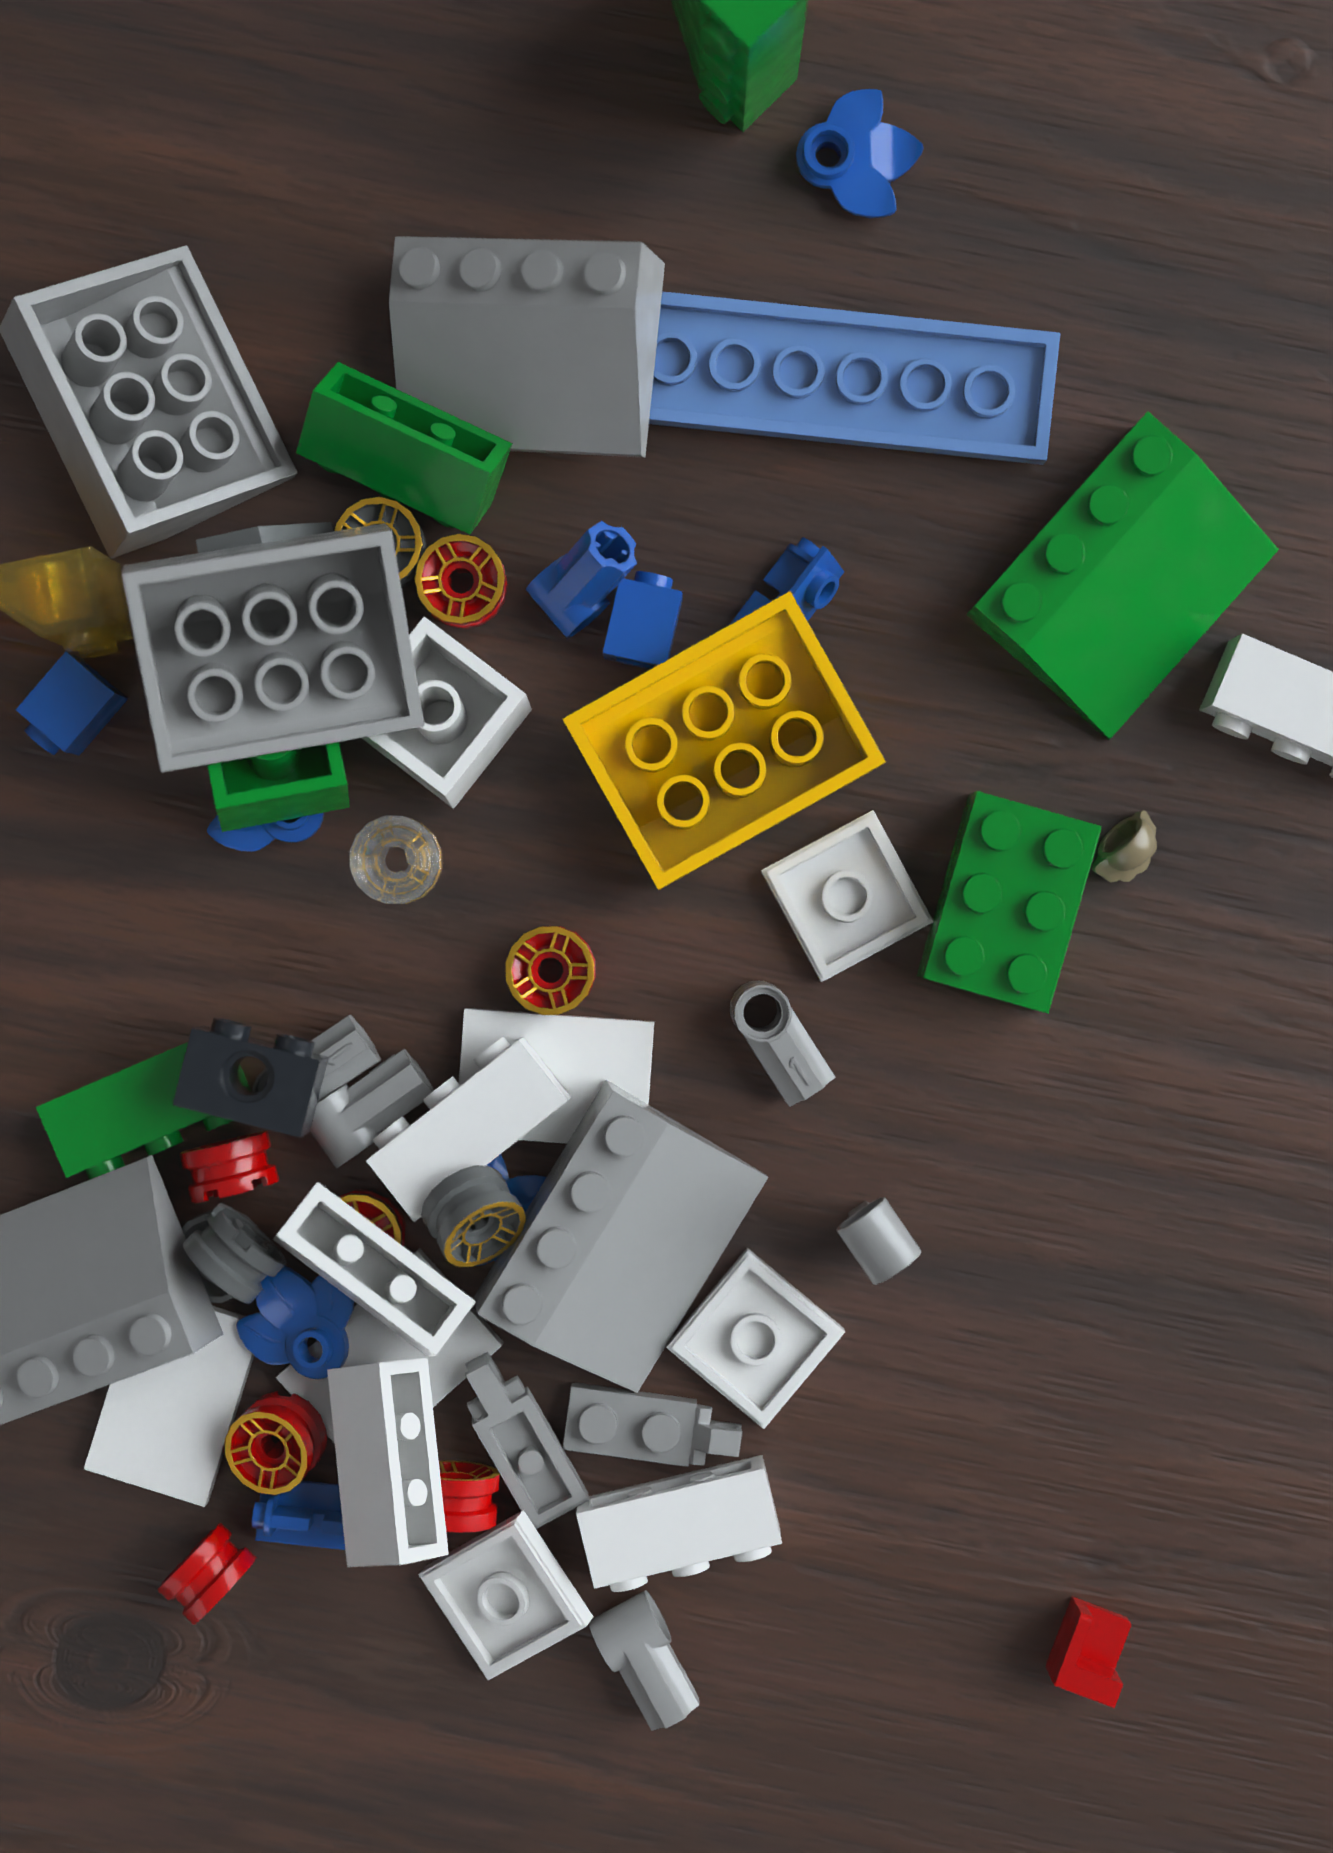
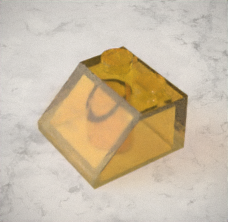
M90 546L0 564V610L40 637L63 646L64 651H79L81 658L98 657L117 652L116 642L134 639L120 564Z

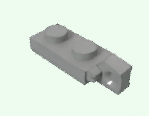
M488 1352L466 1363L465 1366L468 1372L465 1373V1376L478 1396L467 1402V1407L472 1415V1426L521 1511L524 1510L534 1527L537 1529L589 1501L586 1487L563 1450L562 1445L528 1386L524 1387L518 1375L504 1381L501 1372Z
M575 1382L571 1385L563 1450L689 1467V1464L704 1466L706 1453L739 1457L742 1425L711 1420L712 1407L697 1404V1399L642 1391L636 1393L627 1389Z

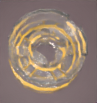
M383 816L368 822L356 835L350 849V871L356 885L368 897L384 904H409L425 897L436 886L443 870V851L436 835L423 823L405 816ZM401 848L405 850L406 862L409 864L405 871L392 872L387 868L385 857L391 849Z

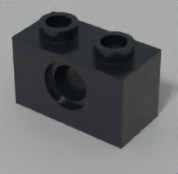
M213 1017L211 1027L199 1026L192 1028L172 1105L300 1138L310 1132L329 1058L313 1053L315 1042L277 1033L274 1043L251 1038L249 1036L252 1026ZM247 1056L260 1059L267 1067L269 1078L266 1087L261 1092L247 1090L239 1080V1065Z

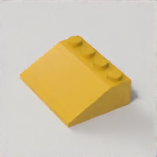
M791 591L563 718L564 723L658 890L843 788L886 762Z

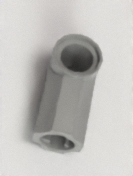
M750 981L740 986L734 992L730 1001V1015L733 1023L740 1030L789 1107L808 1099L836 1078L791 1008L788 998L780 989L766 981ZM758 994L772 996L777 1005V1013L774 1020L764 1027H752L746 1024L744 1019V1007L747 1001Z
M348 1015L311 1040L315 1042L313 1053L329 1057L317 1103L382 1060L375 1045L352 1015ZM267 1068L257 1076L253 1085V1092H261L266 1087L269 1078Z
M403 1049L369 1071L368 1075L351 1087L345 1084L317 1103L310 1132L337 1169L374 1143L372 1140L382 1130L424 1102L423 1099L432 1093L434 1089L418 1063L410 1056L406 1049Z
M881 1197L871 1203L865 1200L849 1211V1218L836 1229L874 1285L882 1283L902 1271L916 1260L922 1252L885 1197Z
M646 1590L591 1619L589 1627L601 1655L614 1673L619 1671L651 1731L659 1728L666 1729L680 1722L699 1706V1697L669 1644L672 1640L665 1620L655 1601Z

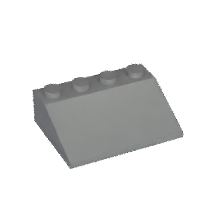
M395 236L389 310L396 389L513 443L510 451L645 458L665 263L642 242Z
M187 245L13 297L0 325V333L110 559L172 537L272 489L298 474Z
M386 523L123 566L122 577L161 772L425 727L392 531Z
M605 1080L526 1210L523 1231L516 1241L499 1255L475 1294L477 1315L535 1348L638 1393L769 1177L608 1080Z
M152 1155L0 1215V1425L193 1354L223 1335L197 1266L184 1250L185 1236Z

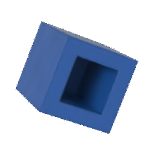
M636 571L634 580L626 578L621 580L617 587L604 644V659L652 669L670 658L683 601V591L671 589L673 579L651 572Z
M66 651L16 708V711L30 722L24 730L25 733L47 752L55 755L61 749L66 753L80 756L128 698L85 660Z

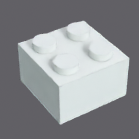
M423 617L409 634L425 727L362 737V739L454 809L532 711L527 695L426 617Z

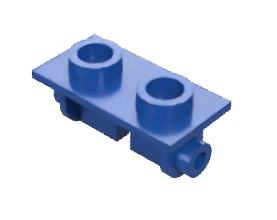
M802 537L796 546L789 543L786 550L763 580L767 585L780 593L777 598L791 591L806 620L809 621L817 609L824 608L833 599L844 570L826 547L822 546L819 549L811 541ZM755 590L729 625L772 601Z
M301 1481L289 1492L277 1495L260 1493V1500L255 1502L252 1515V1528H256L255 1540L345 1550L339 1484Z

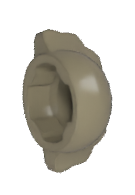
M1145 810L1138 811L1132 817L1119 822L1100 842L1097 851L1098 857L1092 865V870L1108 882H1116L1118 880L1130 882L1137 874L1144 872L1148 868L1151 857L1157 849V842L1155 838L1156 827Z

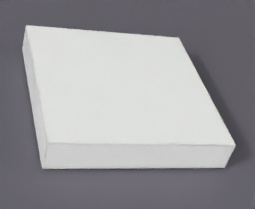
M874 810L761 870L820 982L829 979L933 922Z
M747 1248L670 1339L666 1348L765 1429L842 1337L845 1330Z
M524 1510L448 1553L449 1555L442 1556L426 1565L418 1574L487 1680L494 1678L585 1628L593 1618L586 1604Z

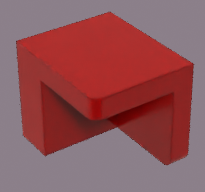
M1072 1596L1045 1666L1054 1686L1115 1708L1124 1685L1115 1668L1131 1629L1129 1619L1126 1616Z

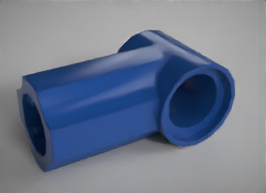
M600 521L588 529L568 553L555 560L537 575L527 586L526 591L564 637L569 639L589 625L610 604V601L607 599L609 593L618 586L621 580L637 564L634 557L636 542L623 527L609 526Z

